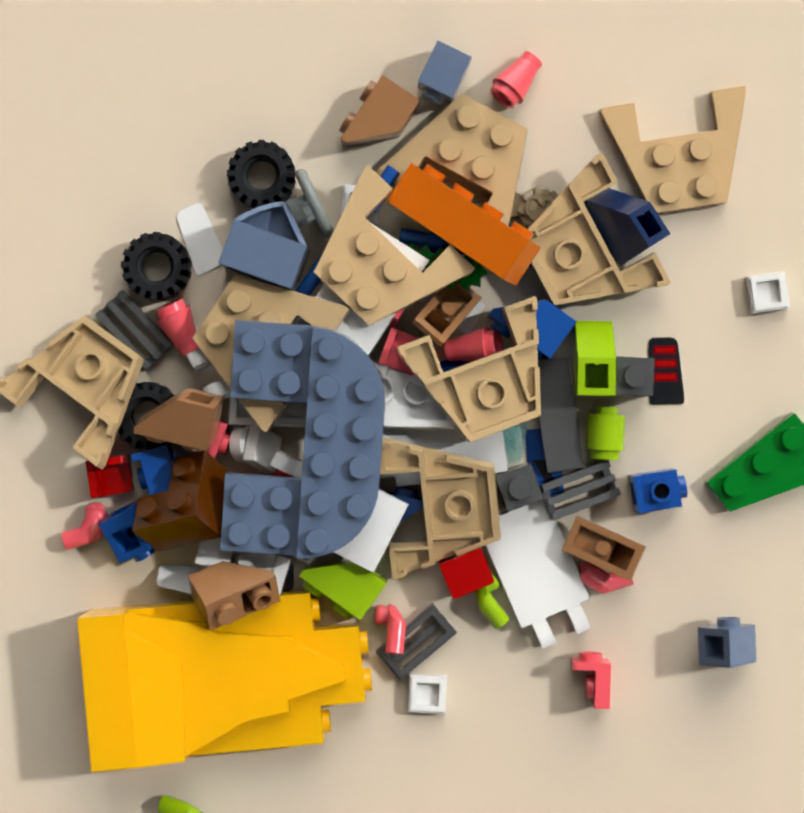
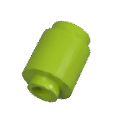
M596 406V414L588 413L586 449H590V459L619 460L620 451H624L626 415H618V407Z

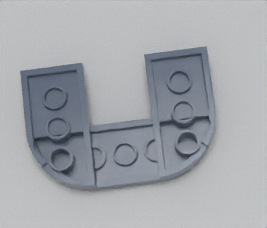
M235 320L230 398L307 403L302 478L226 472L220 550L293 555L296 558L303 559L332 553L348 544L361 532L370 519L378 498L385 412L384 388L378 369L358 343L336 330L315 325Z

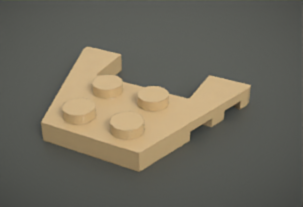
M745 86L715 90L709 93L715 130L640 141L635 103L600 109V116L604 124L606 123L618 151L621 152L643 200L651 202L658 214L727 203L746 95Z
M462 93L381 166L377 174L380 176L387 165L393 167L400 173L392 184L396 187L411 163L421 168L424 160L427 159L492 194L488 204L504 214L500 221L509 226L528 129Z
M603 152L595 155L527 228L534 233L530 240L541 247L531 264L554 306L652 287H661L671 283L654 252L619 270L590 216L584 201L618 183Z
M369 165L364 168L314 270V274L368 326H371L412 305L414 302L445 288L447 285L472 274L475 271V267L451 244L424 272H421L366 219L393 191V188Z
M234 275L193 336V339L231 389L235 320L294 324L299 316L311 325L337 331L351 309L345 305ZM238 398L264 432L270 431L287 405L284 401Z
M536 296L501 308L514 346L451 370L442 371L430 335L395 347L399 356L468 442L476 441L541 416L540 367H538L537 351L539 332L536 320L538 301Z
M83 316L48 342V347L33 359H25L17 365L18 370L6 379L1 377L0 394L16 406L22 408L43 379H48L95 414L94 419L72 448L96 467L103 470L145 359L92 320Z
M383 437L380 475L420 473L427 541L390 543L389 555L392 580L406 577V574L419 568L424 570L436 565L437 561L455 554L460 556L501 539L494 463Z

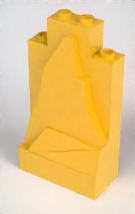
M307 590L282 592L279 595L280 602L212 631L208 628L193 600L88 610L77 618L91 772L185 762L188 756L324 744L325 733L331 732V719L329 709L323 710L322 706L365 702L366 691H372L371 669H363L362 654L369 653L367 631L360 632L359 622L315 626L314 621L321 620L319 598H312V593Z

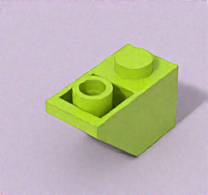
M577 321L575 323L573 395L616 396V351L612 321Z
M350 560L305 566L299 577L305 580L302 586L318 598L322 594L326 595L335 602L332 608L348 620L353 616L361 620L387 584V580L377 572L373 573Z

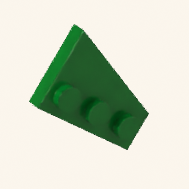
M795 413L789 414L705 481L727 511L731 512L804 485V424Z

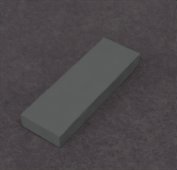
M568 357L538 361L541 394V416L538 417L546 472L551 473L584 468Z

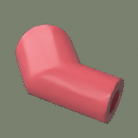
M587 561L581 562L578 567L581 574L580 578L584 585L601 594L634 585L633 579L628 581L611 572L607 573Z
M392 604L388 606L377 605L375 607L374 622L377 625H386L387 628L385 653L403 655L406 623L397 607Z

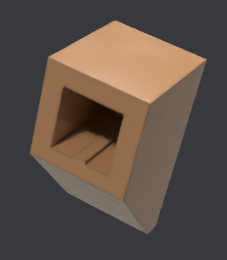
M383 75L377 83L371 80L360 97V100L364 103L358 113L350 112L339 129L343 133L341 143L346 147H353L400 137L419 108L420 100Z
M186 388L146 413L134 426V434L145 436L148 441L154 443L171 442L179 444L183 449L192 452L208 451L218 436L224 396Z
M221 561L188 575L193 601L210 631L280 602L277 580L273 571Z

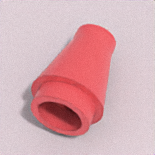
M525 51L520 58L492 80L493 86L490 89L492 96L508 108H514L516 104H521L537 71L542 66L541 61L534 54Z
M183 298L174 300L155 310L158 316L156 322L177 348L180 356H185L200 348L193 339L196 330L190 305H185Z
M488 327L454 339H447L444 349L449 362H472L502 351L503 344L501 335L496 329L490 330Z

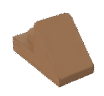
M460 282L452 289L447 285L436 293L414 318L412 323L424 334L430 335L431 340L441 347L482 297L471 288L465 291Z
M576 516L562 550L628 581H632L646 546L580 516Z

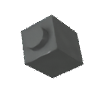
M616 356V395L653 396L655 358Z
M526 462L509 468L506 472L495 473L496 484L504 507L508 512L544 499L531 463Z

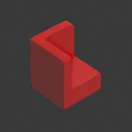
M130 454L109 457L103 470L96 467L90 461H85L91 499L135 491Z
M481 547L460 556L455 554L438 561L453 600L494 583V578Z

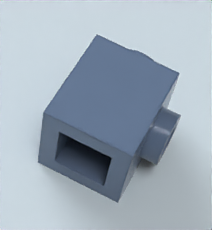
M437 40L418 80L417 88L423 90L421 95L439 105L442 104L443 100L451 104L467 72L472 57Z
M718 617L717 624L698 627L699 665L733 668L755 663V625L741 624L739 617Z

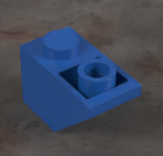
M541 300L538 301V310L536 311L537 329L539 332V343L537 344L538 361L541 356L551 359L577 322L549 301ZM503 307L493 308L487 316L493 320L490 327L494 330L496 329L502 336L508 339L510 332L501 310Z

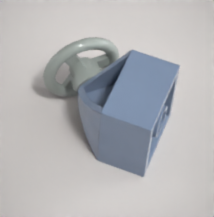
M298 169L295 173L304 195L294 196L286 200L287 203L279 201L256 207L234 219L218 262L220 265L270 285L291 291L296 290L310 254V250L299 228L316 220L325 238L330 239L334 231L304 169Z

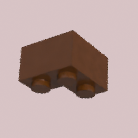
M204 450L173 458L168 491L137 499L132 531L159 552L221 537L225 474L229 471Z

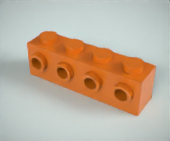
M411 163L387 202L503 280L516 286L541 248L530 240L534 233L515 221L509 227L500 221L504 215L502 212L486 202L480 208L471 202L475 196L473 193L455 183L453 188L448 187L442 183L446 176L427 164L422 170Z

